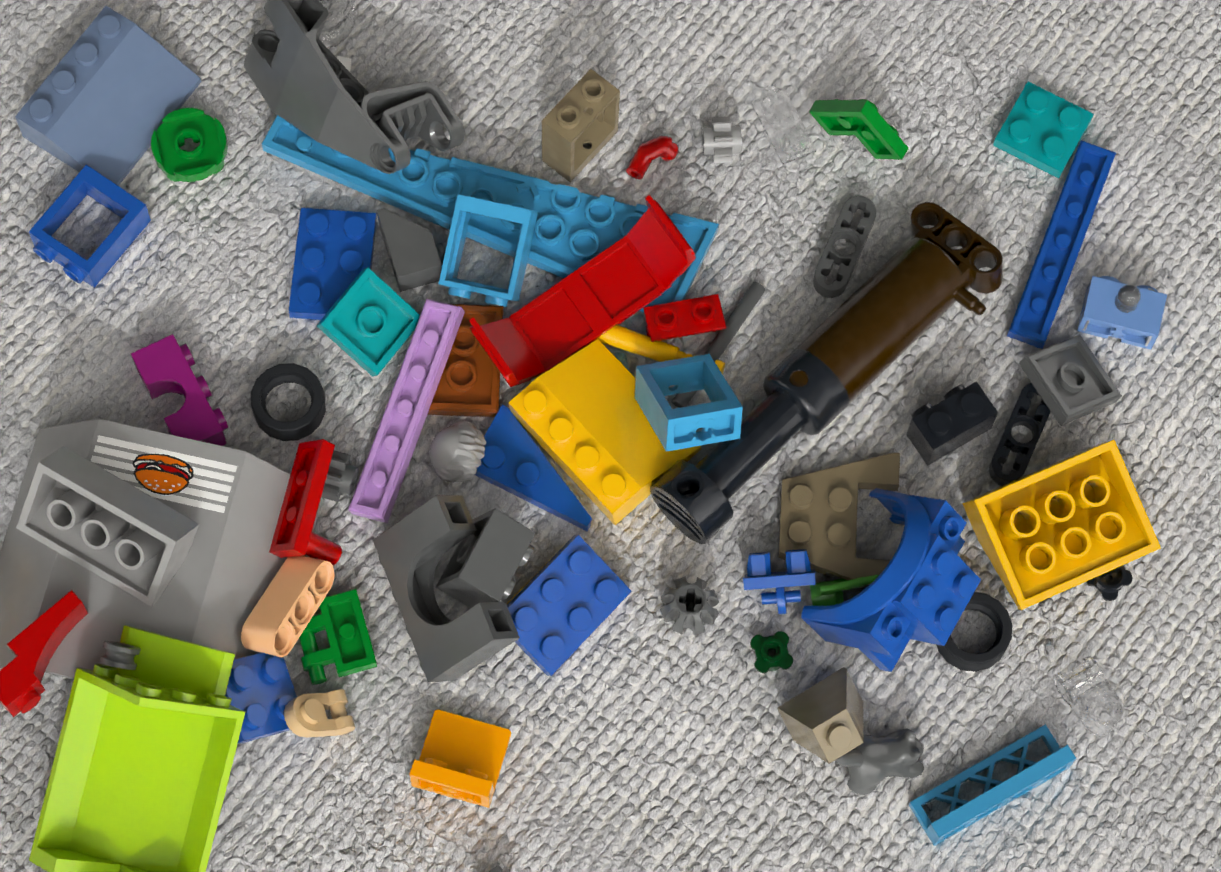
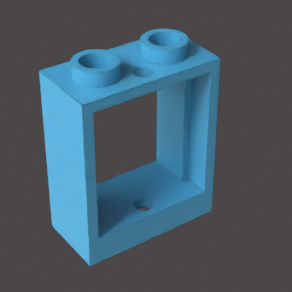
M458 194L438 284L448 286L449 295L470 299L471 292L486 295L484 302L507 307L508 300L519 302L538 212ZM471 214L522 224L508 289L457 278Z
M710 354L636 366L635 399L666 452L740 439L743 406ZM704 389L711 402L672 409L665 396ZM698 428H703L701 431L696 432Z

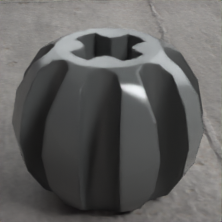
M686 576L676 579L674 581L676 589L667 587L661 597V601L666 604L660 609L664 622L674 621L672 630L681 635L686 628L693 631V636L703 633L705 631L703 623L713 625L719 614L717 609L713 608L719 603L715 590L705 591L707 581L698 577L693 584L687 582ZM685 602H693L694 611H687Z

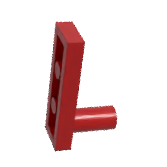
M324 439L299 443L269 553L280 558L307 555L311 558L329 561L333 566L339 561L342 554L341 546L312 532L335 448L334 444Z

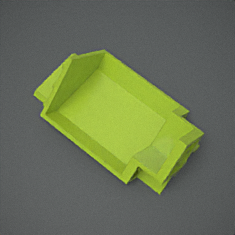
M124 625L120 643L133 645L141 649L140 654L134 657L137 669H121L103 664H94L93 670L76 669L29 861L47 872H206L245 716V711L230 705L232 699L225 696L235 654Z

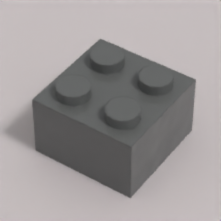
M496 508L472 519L477 531L459 542L436 585V588L470 608L478 603L505 601L515 586L516 581L512 579L518 566L522 567L526 564L534 549V546L530 545L535 532Z

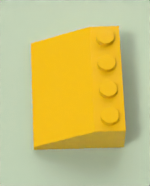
M597 339L537 377L508 404L511 412L522 427L614 525H617L651 494L650 487L678 460L688 462L702 448L701 446L665 451L635 399L636 378Z
M1115 440L1100 443L962 503L979 543L1019 610L1030 607L1161 549Z

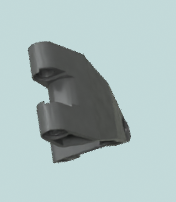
M319 0L266 1L264 11L275 28L274 31L259 30L254 35L244 60V68L274 114L279 115L315 141L386 174L395 173L408 167L410 164V150L405 142L407 139L420 137L440 151H447L463 143L465 131L462 122L444 93L435 84L423 81L369 93L319 40L329 14L328 10ZM443 125L448 129L450 140L445 136ZM389 148L392 150L395 156V162L392 160L389 154Z

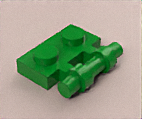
M354 589L325 597L319 606L321 614L312 617L299 637L304 655L301 657L302 667L304 671L308 672L312 685L322 684L327 681L324 667L332 663L336 665L338 677L377 667L357 590ZM326 630L330 648L319 650L315 634Z

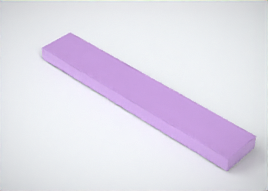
M426 299L348 510L352 514L388 523L465 312L462 307Z

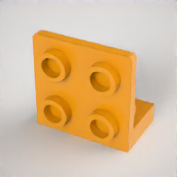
M435 710L419 761L414 759L409 774L411 785L490 808L510 742L511 731L446 711Z

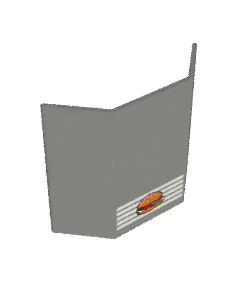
M102 419L40 428L0 551V670L15 658L7 644L71 590L83 602L88 614L75 625L58 646L44 673L74 679L77 668L93 670L94 664H103L99 661L100 657L106 654V648L103 647L104 641L120 642L124 625L234 653V659L261 653L246 649L243 646L241 632L246 619L288 558H280L269 553L290 474L247 451ZM64 446L199 524L186 559L155 605L152 607L16 528L37 465L41 460ZM322 497L320 499L319 507L312 529V532L314 533L324 498Z

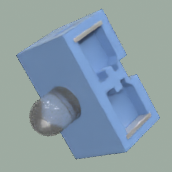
M1092 276L1085 292L1077 331L1106 339L1108 336L1119 338L1122 343L1151 350L1159 336L1167 294L1159 293L1155 288L1146 285L1136 287L1123 284L1118 279L1110 276Z

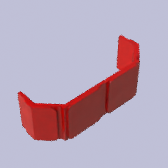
M650 195L645 197L648 206L647 211L626 236L514 314L481 326L474 317L469 320L472 325L469 328L510 387L528 382L532 378L542 375L597 340L598 337L614 326L625 321L672 287L671 285L677 277L681 276L696 259L691 246L655 199L653 200Z

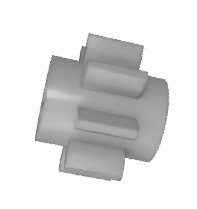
M730 116L712 117L711 127H702L703 155H712L714 164L732 163L733 154L742 152L740 125L731 126Z

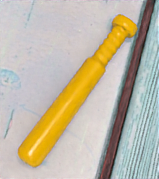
M620 325L614 326L597 338L603 344L658 362L693 357L691 354L680 351L679 347L662 341L651 342L649 336ZM715 360L717 367L723 375L725 362Z

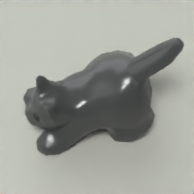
M908 728L900 729L887 736L877 738L864 734V743L841 756L835 762L841 766H847L850 774L847 783L849 789L854 793L866 795L874 791L877 785L886 777L915 778L922 775L924 766L918 760L923 754L924 745L915 737L914 732Z

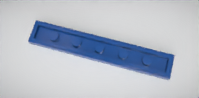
M1082 140L1080 141L1007 337L1043 349L1110 171L1115 152Z

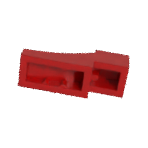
M72 590L7 644L15 658L0 670V703L12 717H15L19 712L26 713L38 704L41 699L40 695L45 691L41 681L50 659L67 634L88 614L83 602Z

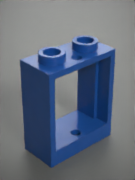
M85 165L31 228L29 234L34 244L33 251L41 259L48 263L54 260L64 267V273L73 281L79 284L85 281L95 288L151 219L146 204L88 165ZM86 195L122 218L88 260H85L52 237Z

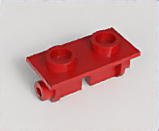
M718 294L643 307L647 323L645 326L646 334L650 337L651 342L711 331L713 333L717 332V330L726 329Z

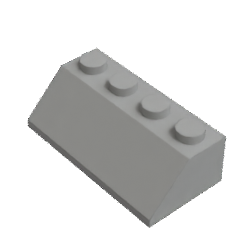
M63 446L38 463L16 528L152 607L156 604L186 559L199 524Z

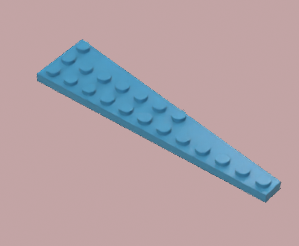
M277 115L262 142L263 151L448 230L451 227L458 194L536 211L538 215L527 263L563 279L626 236L648 209V206L637 204L633 206L617 202L614 197L600 194V197L581 193L574 187L562 184L555 185L546 180L454 157L449 160L430 155V151L416 148V151L410 150L411 160L408 167L392 174H386L315 141L279 115ZM389 148V154L392 160L395 162V156L392 150ZM677 213L668 215L693 249L696 259L681 276L677 277L672 283V287L664 291L661 296L645 307L685 300L718 232L719 224ZM471 214L466 237L515 257L522 224Z

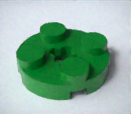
M197 108L175 110L162 119L163 123L158 127L157 131L154 130L151 137L153 156L157 166L171 181H200L223 169L224 159L228 151L225 130L219 120L204 114L203 110ZM192 138L194 143H200L195 150L190 152L179 148L185 145V139Z

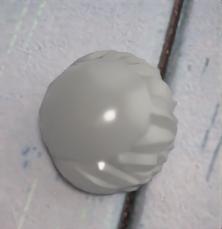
M458 421L435 435L430 445L429 455L432 466L435 467V473L441 480L450 483L466 482L472 478V475L476 474L477 467L481 465L480 459L485 456L484 446L486 441L482 432L467 421Z

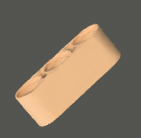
M307 556L288 557L246 619L241 632L243 646L249 650L277 657L288 655L333 585L335 574L331 562Z

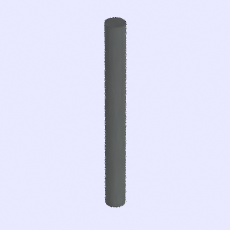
M757 282L751 284L725 322L726 329L719 331L704 355L710 354L714 362L719 360L765 292V288ZM697 391L676 394L672 403L678 408L687 407Z

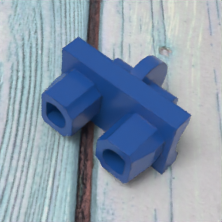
M807 549L786 551L787 571L784 572L771 571L770 552L749 553L747 574L743 577L744 590L776 588V592L761 593L762 605L777 604L778 614H787L786 603L801 602V590L785 591V587L816 585V571L811 569Z

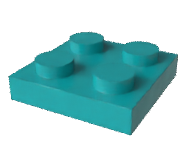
M1028 81L997 134L993 146L1060 178L1091 123L1094 114Z
M367 267L359 273L316 326L374 377L378 376L413 333L420 314Z

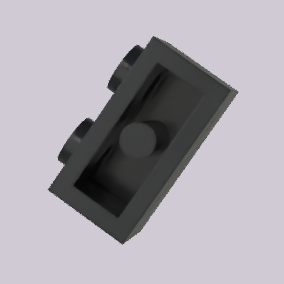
M977 381L966 388L963 384L954 387L945 394V400L934 406L931 403H927L912 414L913 418L906 435L927 466L992 429L998 411Z

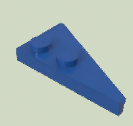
M502 404L484 435L486 441L484 446L485 456L480 459L481 465L477 467V472L474 475L588 532L592 522L591 516L510 409Z

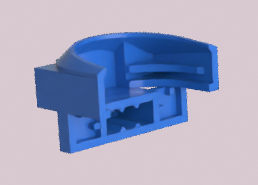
M875 488L869 493V496L877 498L892 514L889 519L894 524L904 525L903 535L894 556L882 573L862 592L836 605L804 606L801 618L826 642L858 648L880 670L892 672L910 639L945 646L981 579L958 556L965 543L960 534L967 522L946 500Z

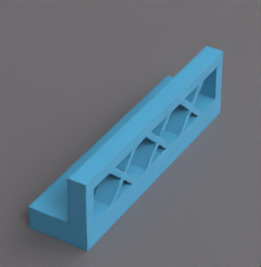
M1045 724L909 803V806L932 844L936 846L1069 769L1077 758L1068 745L1060 748ZM1042 738L1051 755L1038 762L1025 759L1028 745ZM1022 749L1020 758L1012 756V754ZM1005 761L1017 764V773L1004 782L991 779L994 765L998 762ZM988 769L986 777L977 775ZM970 780L985 784L983 793L973 800L958 799L960 785L965 781ZM954 788L952 797L944 795V793ZM932 800L951 804L949 813L933 823L922 807Z

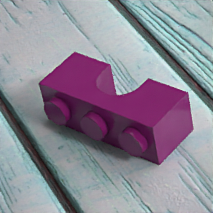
M171 334L131 353L135 367L152 400L166 393H177L185 398L183 406L177 412L164 418L170 435L220 446L227 444L223 431L229 428L220 408L212 410L207 401V398L212 396L211 391L202 375L196 378L190 366L196 363L186 343L179 346L174 335Z

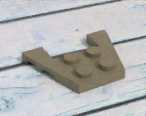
M890 453L783 479L781 485L778 558L786 560L785 552L788 550L807 549L811 569H815L818 573L824 575L829 573L846 580L880 575L891 560L856 557L858 489L874 490L879 488L898 491L900 453Z

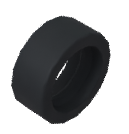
M294 363L278 364L266 369L256 379L251 390V408L259 428L268 436L281 441H297L311 435L320 426L326 412L324 390L318 377L308 368ZM284 383L302 385L311 396L309 411L302 418L291 422L275 420L266 409L268 393L274 387Z
M974 592L964 611H979L987 615L994 622L996 640L993 646L982 653H967L956 646L950 635L945 646L937 645L938 652L949 664L960 670L977 672L988 669L1001 660L1012 640L1013 625L1008 611L999 600L986 593Z

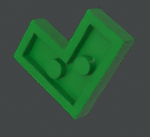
M866 99L815 100L809 110V113L829 135L856 136L875 159L902 160L908 150V146L899 137L898 131L889 125L878 113L876 105Z

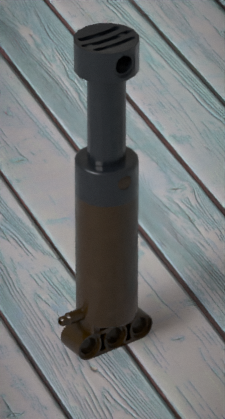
M932 202L917 205L911 213L912 238L765 377L763 387L767 398L741 422L740 439L720 442L696 466L685 460H678L650 487L652 498L661 512L678 530L691 540L699 544H705L733 517L734 512L728 501L733 494L799 431L808 435L819 434L956 301L967 310L973 311L977 315H982L986 310V306L968 289L972 288L979 293L987 294L996 291L1001 286L1003 279V257L1001 252L941 206ZM932 225L934 227L924 228L923 226ZM961 246V247H963V248H961V249H952L951 247ZM984 267L991 268V270L982 271L979 269Z

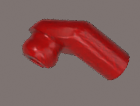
M661 135L647 141L638 147L626 172L631 177L641 180L652 160L660 156L664 161L673 160L679 152V147L676 143L672 142V138L669 136Z

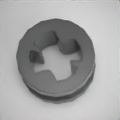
M104 641L103 647L106 648V654L100 657V663L121 669H137L134 657L140 654L141 649L139 647L120 642Z

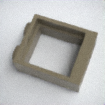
M590 69L542 120V161L571 182L618 132L620 90ZM589 143L591 148L585 149L583 145Z

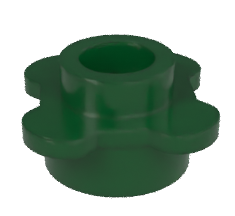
M778 631L773 636L767 637L755 635L751 639L750 646L755 650L756 661L754 667L758 672L767 673L768 671H776L780 668L787 670L792 666L793 657L788 653L787 648L789 636L785 632ZM774 649L775 655H769L768 650Z

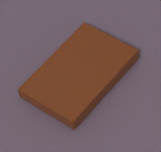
M451 304L462 307L465 313L427 415L495 417L499 411L501 373L469 328L472 325L469 320L474 317L480 326L504 318V306Z

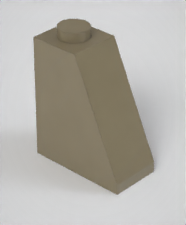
M845 667L777 707L793 741L828 764L864 743L863 700Z

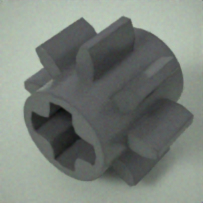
M333 451L322 498L338 502L340 495H351L353 493L359 467L351 465V455Z

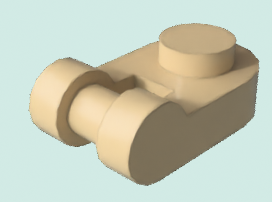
M343 689L327 693L302 694L285 706L284 718L286 724L299 737L338 736L347 734L355 729L353 717L347 715L345 705L348 703ZM325 710L330 711L332 719H327Z

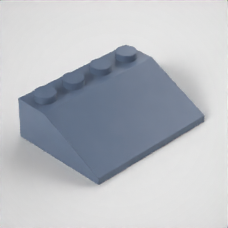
M105 6L15 118L22 136L78 172L85 165H88L119 186L151 146L152 134L163 123L162 119L167 114L183 106L201 83V78L137 24Z

